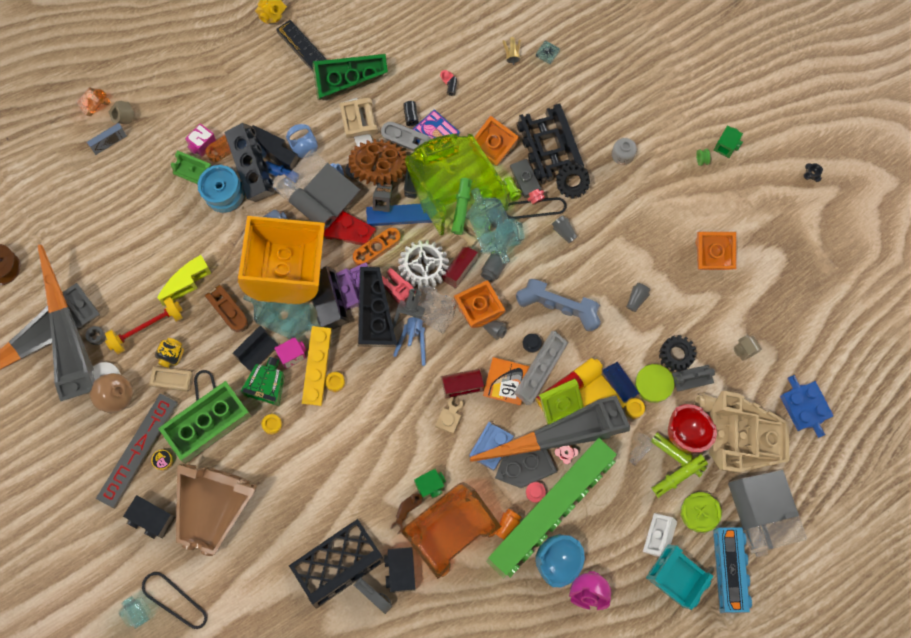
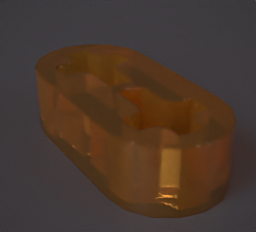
M225 135L206 148V155L211 162H219L232 154ZM212 151H215V152H217L218 154H217V155H214V154H212Z

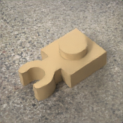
M451 397L448 401L449 409H442L435 427L454 435L461 415L457 414V412L462 409L463 401H460L459 406L455 407L452 405L454 398Z

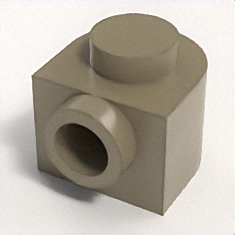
M116 101L108 111L113 123L130 124L134 119V111L129 102Z
M749 335L738 340L739 344L734 346L735 354L742 361L762 350L755 337H749Z

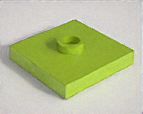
M575 379L539 395L548 425L584 408L579 385Z

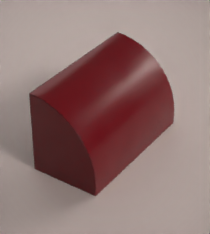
M463 247L448 269L445 270L446 274L441 276L443 281L456 289L476 263L478 252L471 248Z
M480 369L441 376L445 399L484 391Z

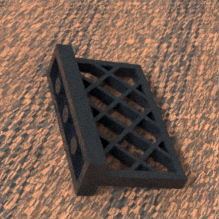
M356 519L291 563L289 567L308 596L309 601L317 609L355 583L360 577L362 578L384 562V558L360 521ZM358 526L361 531L359 539L348 538L350 530ZM337 539L344 540L342 551L331 549L333 542ZM348 541L358 543L356 554L345 552ZM361 544H368L373 549L368 555L359 554ZM319 551L327 552L325 563L314 561L316 553ZM330 553L341 555L339 565L328 564ZM344 555L355 557L352 566H342ZM302 563L309 564L307 575L299 574L296 567ZM313 565L324 566L321 577L311 576ZM327 567L337 569L336 577L333 579L325 578ZM310 579L320 581L319 588L313 593L308 589Z

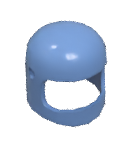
M298 124L289 129L286 139L292 151L297 153L299 158H308L317 151L318 143L308 125ZM303 129L308 130V133L302 138L290 140V136L295 132Z

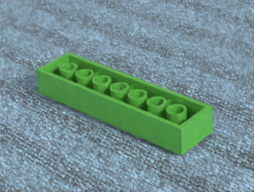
M598 438L496 548L486 562L503 579L507 575L511 578L520 568L518 563L521 560L525 562L534 553L531 548L534 545L539 547L548 537L545 533L548 530L552 533L562 522L559 518L561 516L566 517L575 508L573 502L576 500L579 503L589 492L586 488L588 486L593 488L603 477L600 473L603 472L605 474L616 463L614 458L617 454Z

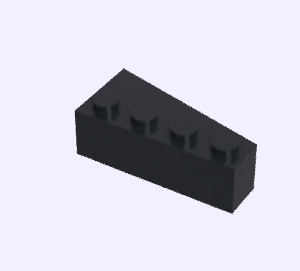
M360 267L357 347H397L380 267Z

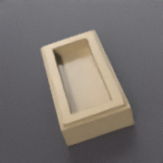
M153 367L149 386L189 392L193 373L191 371Z

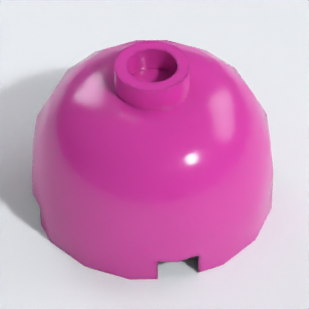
M590 571L575 578L570 588L569 597H571V602L578 607L590 610V606L597 607V610H604L610 606L611 587L607 580L600 576L599 573Z

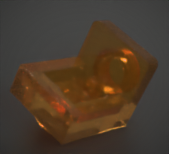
M91 87L77 101L84 114L90 117L101 104L109 105L111 103L103 90Z

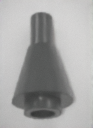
M492 321L483 326L496 340L502 339L507 332L506 323Z

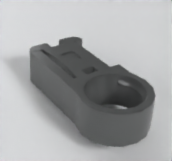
M361 577L354 584L384 614L392 607L391 601L386 595L377 593ZM381 595L387 597L389 603Z

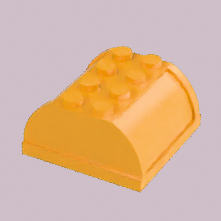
M247 216L238 273V283L241 290L249 297L264 302L302 304L313 299L319 287L325 223Z

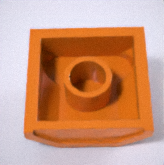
M490 116L468 145L489 162L498 166L506 155L516 147L520 138Z
M697 232L695 244L697 247L698 270L736 269V232Z
M488 280L454 295L458 310L463 314L471 328L482 327L497 320L506 312Z

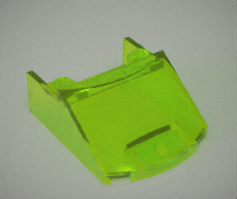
M457 134L439 136L420 144L410 156H406L405 163L423 212L428 214L440 236L444 235L445 205L457 201L456 194L459 191L461 178L472 180L470 196L477 194L483 201L496 199L503 211L508 210L510 192L472 134H468V136H457Z

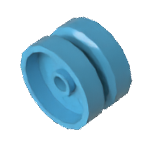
M224 165L211 166L200 175L198 191L207 205L214 211L220 213L231 212L243 202L245 196L244 188L240 179L230 167Z

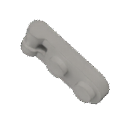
M387 122L381 128V134L387 141L390 140V142L397 143V145L415 151L420 155H424L425 147L431 141L429 136L395 122ZM416 139L420 140L419 145L414 144Z

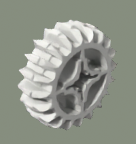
M419 240L418 245L412 242L411 248L405 247L406 252H401L402 258L398 260L400 264L398 269L401 271L400 275L402 278H405L409 283L411 282L413 288L417 284L419 290L422 289V286H425L426 290H428L429 285L435 288L436 282L440 284L443 282L441 276L446 274L445 270L449 267L447 265L449 259L445 258L447 253L442 252L441 246L436 248L435 242L429 245L428 240H426L425 244H422V241ZM419 254L418 259L412 260V262L409 263L415 255ZM426 254H430L433 257H427ZM422 259H423V261H424V263H425V265H426V266H425V271H424V267H423L422 264H421V263H422ZM435 267H438L437 271L434 274L428 276L430 270L435 269ZM411 271L420 273L422 277L415 275Z

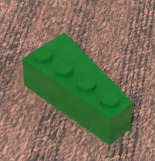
M386 54L314 61L312 63L317 99L388 72Z

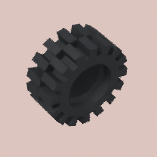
M571 162L567 166L563 165V168L558 170L556 183L562 195L565 194V197L571 196V199H575L574 196L579 198L581 197L580 194L584 195L586 189H589L590 177L583 165H578V163L572 164ZM571 174H576L580 177V183L575 187H571L566 183V178Z
M674 335L668 338L659 350V359H662L660 361L661 364H665L667 369L669 367L671 372H674V370L676 372L686 370L695 361L697 352L694 351L696 347H692L693 342H688L687 337L683 339L682 335L677 337ZM674 347L681 348L685 354L684 359H673L670 353L671 349Z

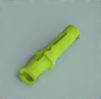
M658 432L650 441V443H653L681 463V467L693 460V455L679 450ZM704 466L700 469L701 471L698 470L694 474L700 478L703 474L702 472H705L707 467Z
M699 454V456L673 474L666 475L664 480L651 487V489L660 498V496L672 488L676 489L679 483L708 465L702 454Z

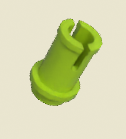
M505 178L501 183L508 193V199L512 201L520 199L521 190L516 187L513 178Z

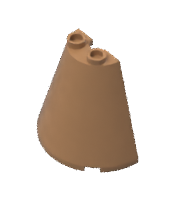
M179 464L177 467L176 543L182 544V547L188 550H194L195 547L201 549V554L213 556L256 492L257 486L255 484L250 486L249 480L209 467L196 469V465Z

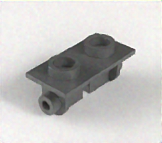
M709 365L672 373L677 392L713 384L712 376H715L714 369L710 368Z

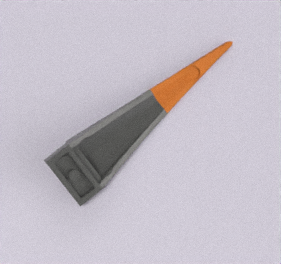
M38 245L50 319L54 383L61 402L90 393L95 381L92 372L94 368L44 247Z
M78 283L62 292L77 330L85 327V325L100 316V313ZM48 306L0 349V370L52 344Z
M617 396L597 400L556 422L518 439L474 455L470 458V461L474 462L592 442L598 438L601 440L609 439L613 435L629 432L630 425Z

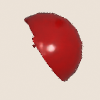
M684 404L676 407L672 412L668 425L669 440L679 450L688 454H698L710 449L715 443L717 429L716 424L714 425L711 417L703 411V408L692 404Z

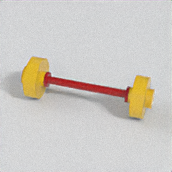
M171 297L165 299L164 303L167 307L164 309L165 312L123 335H116L113 329L105 333L107 338L105 340L106 345L110 351L114 350L119 355L125 351L122 345L125 342L124 339L166 316L168 318L172 316L176 322L183 319L180 313L183 309L179 302H174Z

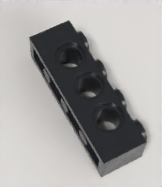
M241 123L225 131L224 133L247 200L258 202L275 194L274 183L269 177L267 163L263 160L262 148L257 142L255 129L250 125Z

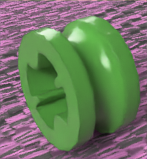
M707 148L703 151L701 149L697 150L696 152L699 166H702L704 163L706 165L710 164V152Z

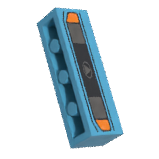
M716 528L713 530L719 611L720 613H748L750 608H752V598L748 595L750 577L746 572V566H748V555L744 550L746 534L743 533V528Z

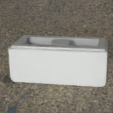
M654 513L643 552L660 557L668 544L671 545L677 521L673 517Z

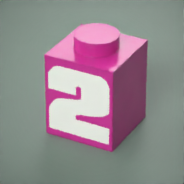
M201 123L185 138L188 144L187 148L193 154L197 153L201 157L217 143L214 133Z
M295 337L274 348L285 369L306 359L304 352L307 350L303 342H298Z

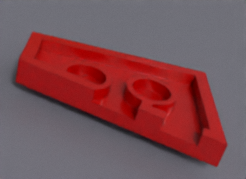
M343 211L324 230V237L330 240L337 239L343 240L346 243L364 245L372 239L376 228Z

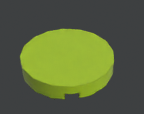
M651 364L638 372L635 378V388L642 399L651 403H659L666 400L672 394L674 379L667 368Z
M697 492L689 495L683 501L680 515L683 523L690 530L705 533L713 530L721 520L722 510L719 502L710 494Z

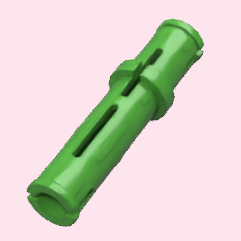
M468 178L460 179L459 191L456 194L457 204L451 233L456 235H463L467 205L471 199L470 188L472 180Z

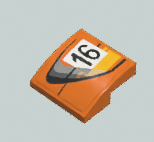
M493 357L483 396L521 406L522 400L514 392L530 366Z

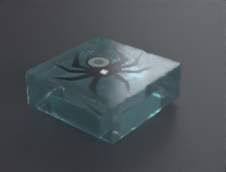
M545 40L536 52V57L551 65L560 52V48Z

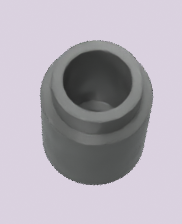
M498 253L491 254L481 269V276L489 282L497 280L507 264L505 258Z

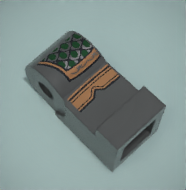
M391 181V185L387 184V182H384L383 186L377 183L373 193V210L390 211L393 181ZM380 201L386 202V205L379 206L377 203Z

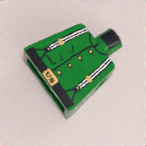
M269 357L266 366L256 364L243 385L241 393L245 397L279 406L285 378L283 372L277 370L280 360Z

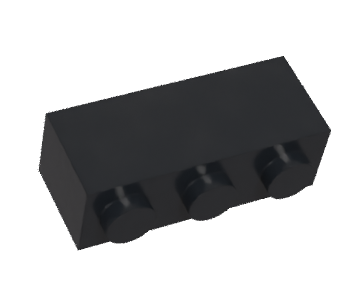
M325 266L320 269L318 292L313 298L312 303L318 314L317 321L319 325L333 330L349 323L350 320L336 270Z

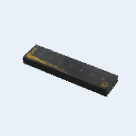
M288 20L276 29L282 39L312 72V63L314 61L327 60L291 20Z

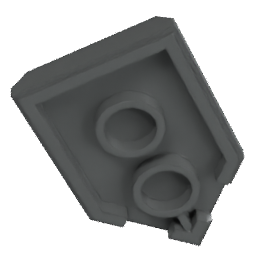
M547 449L503 456L495 479L518 488H524L533 482L557 473V470Z

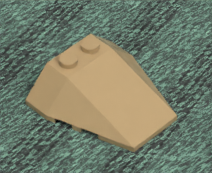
M721 391L709 414L717 429V437L715 443L709 449V454L719 469L739 473L789 461V422L770 411L766 412L759 407L760 405L747 401L741 394Z

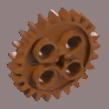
M374 139L372 143L366 140V144L360 142V147L354 146V150H351V155H349L350 173H354V178L359 177L360 182L366 180L367 185L370 182H373L374 186L377 183L383 186L384 182L391 185V180L397 182V177L402 179L403 174H406L408 165L406 151H402V147L397 148V143L391 145L390 140L384 143L383 139L380 142Z

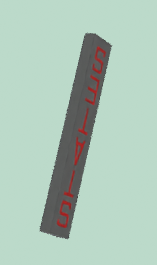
M159 394L97 495V500L114 509L116 508L161 434L158 428L168 422L178 406L176 401Z

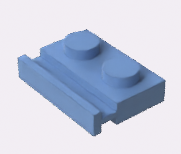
M488 422L469 457L471 458L474 455L506 444L513 439V435ZM502 457L477 462L494 471Z

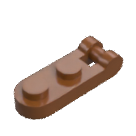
M220 284L215 287L216 290L212 293L208 292L204 295L232 331L241 332L247 328L248 320ZM219 296H222V297H223V298L220 299L219 301H216V300H215V299L218 298Z

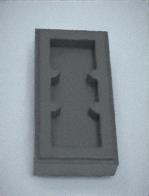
M527 159L510 165L512 174L524 198L529 197V193L536 189L542 190Z

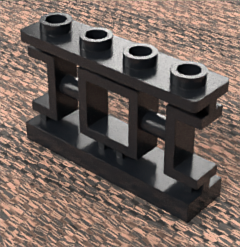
M561 103L553 105V109L547 108L545 118L532 121L528 113L526 116L523 114L519 115L518 122H516L518 132H521L523 135V146L529 152V162L534 165V175L537 180L539 179L541 185L545 184V181H552L553 175L551 172L562 169L563 165L567 166L569 165L568 163L572 162V164L578 163V165L584 166ZM554 120L557 128L547 130L546 125L553 124ZM539 128L540 133L533 134L532 139L529 130ZM554 137L558 149L544 152L540 141ZM566 151L569 159L559 162L558 156L565 155ZM551 159L552 164L545 166V169H543L541 161Z

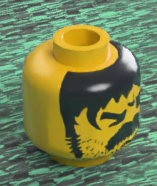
M172 338L162 340L155 352V358L159 360L158 364L169 368L170 365L177 366L184 353L182 343Z

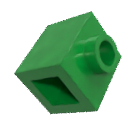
M727 125L713 150L730 158L733 151H738L743 143L740 140L743 133Z
M433 469L414 479V484L422 495L423 500L429 497L434 499L443 494L442 490L445 489L444 483H446L442 472L438 473L436 469Z

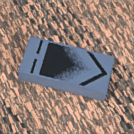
M117 123L87 141L94 154L97 155L127 137L121 125Z

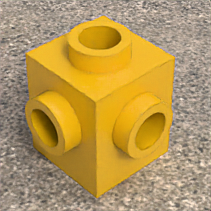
M260 0L255 12L264 23H277L282 18L281 14L287 6L281 0Z

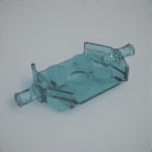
M475 188L471 191L475 203L465 217L471 222L482 248L480 252L484 254H498L502 264H507L510 260L506 252L514 243L516 234L501 200L498 198H483L479 188ZM496 222L497 228L491 232L490 225Z
M248 295L243 297V300L252 303L254 306L255 323L288 339L299 338L306 331H311L312 326H316L311 322L310 304L257 301ZM280 312H287L288 317L285 320L278 318Z

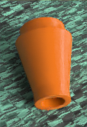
M508 508L506 512H503L495 534L505 540L521 523L520 519L522 517Z

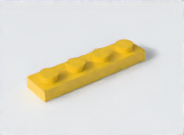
M312 326L301 404L322 406L332 333L331 328Z

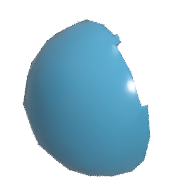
M561 534L549 537L539 546L535 557L536 566L541 576L551 587H564L572 583L583 569L585 560L584 548L581 543L572 536Z

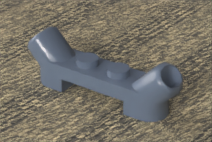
M529 279L526 288L516 293L517 302L521 307L524 308L539 302L548 309L555 308L567 316H577L580 318L586 331H593L601 324L597 315L600 305L597 302L583 297L581 303L545 291L547 283Z

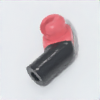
M443 70L440 73V77L448 86L447 94L455 96L457 78L451 72Z

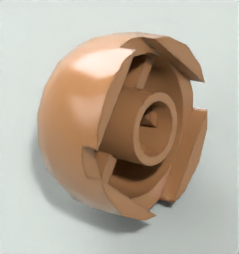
M114 373L100 376L94 381L92 390H90V398L93 405L98 410L107 413L123 410L129 405L133 395V389L128 379Z

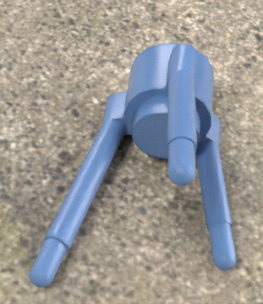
M415 317L408 318L393 356H397L406 334L409 335L408 346L412 345L413 337H417L420 334L422 366H425V328L422 327L423 321Z

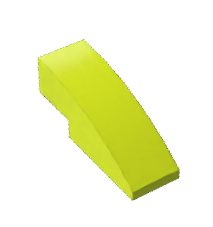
M199 255L180 268L165 284L157 297L163 306H165L164 300L169 297L175 301L198 289L195 282L212 274L202 255Z

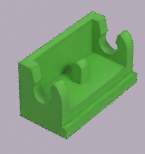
M178 150L175 154L177 158L176 163H171L173 175L197 185L200 175L211 167L210 163Z

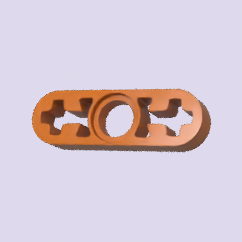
M388 228L356 249L353 253L355 265L359 266L365 262L370 264L394 248L400 242V232L396 228ZM389 234L395 235V240L389 239ZM379 243L382 245V249L377 252L373 251L372 245ZM358 255L364 256L365 260H358Z

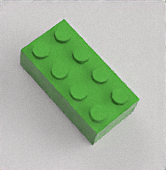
M224 381L158 429L179 459L186 464L249 419L251 415L228 383Z

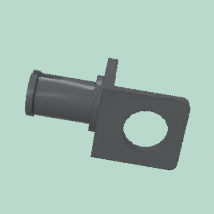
M410 289L407 302L400 301L393 322L394 328L400 313L422 319L425 308L418 306L422 294L420 290L417 289L414 296L415 289Z

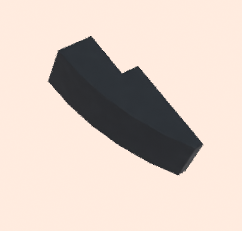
M252 125L256 131L257 142L265 150L266 155L279 166L283 165L286 169L294 171L299 163L297 153L287 149L284 139Z

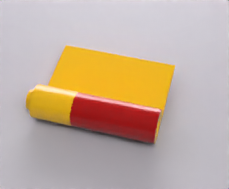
M593 358L584 362L544 391L547 392L575 379L579 385L583 407L597 400L617 396L622 409L627 405L602 376L603 366L601 362ZM537 396L535 400L538 406L543 411L540 397Z

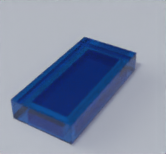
M618 362L602 370L624 403L640 394Z

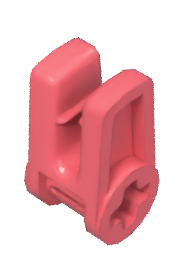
M390 268L387 274L398 286H393L388 279L382 276L384 289L399 304L400 301L408 298L409 290L414 288Z

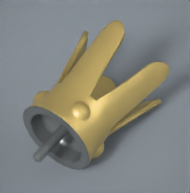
M511 37L510 50L503 40L507 54L506 61L508 63H513L514 65V63L520 61L519 49L521 39L518 45H515V39Z

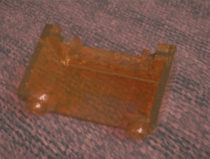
M462 482L407 524L401 533L433 575L439 579L450 572L451 559L480 535L488 538L493 537L502 526L477 491L467 483Z

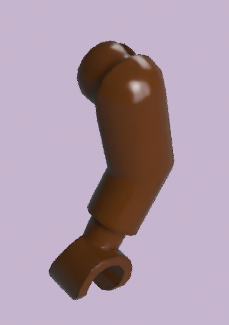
M412 494L401 502L396 515V522L392 523L390 527L391 530L394 525L400 527L397 535L403 530L402 523L406 520L408 512L422 504L423 497L421 494Z

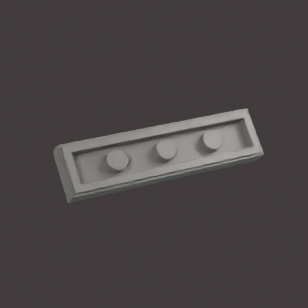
M551 331L514 392L526 405L533 403L568 344L556 331Z

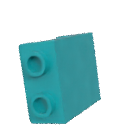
M668 544L646 579L682 608L692 610L699 604L703 592L710 587L713 575L703 571L682 554L683 550L677 545Z

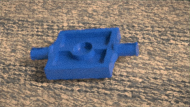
M795 375L788 377L787 379L793 389L782 394L780 398L797 431L813 428L817 438L825 436L826 434L820 424L834 415L816 381L807 385H799Z

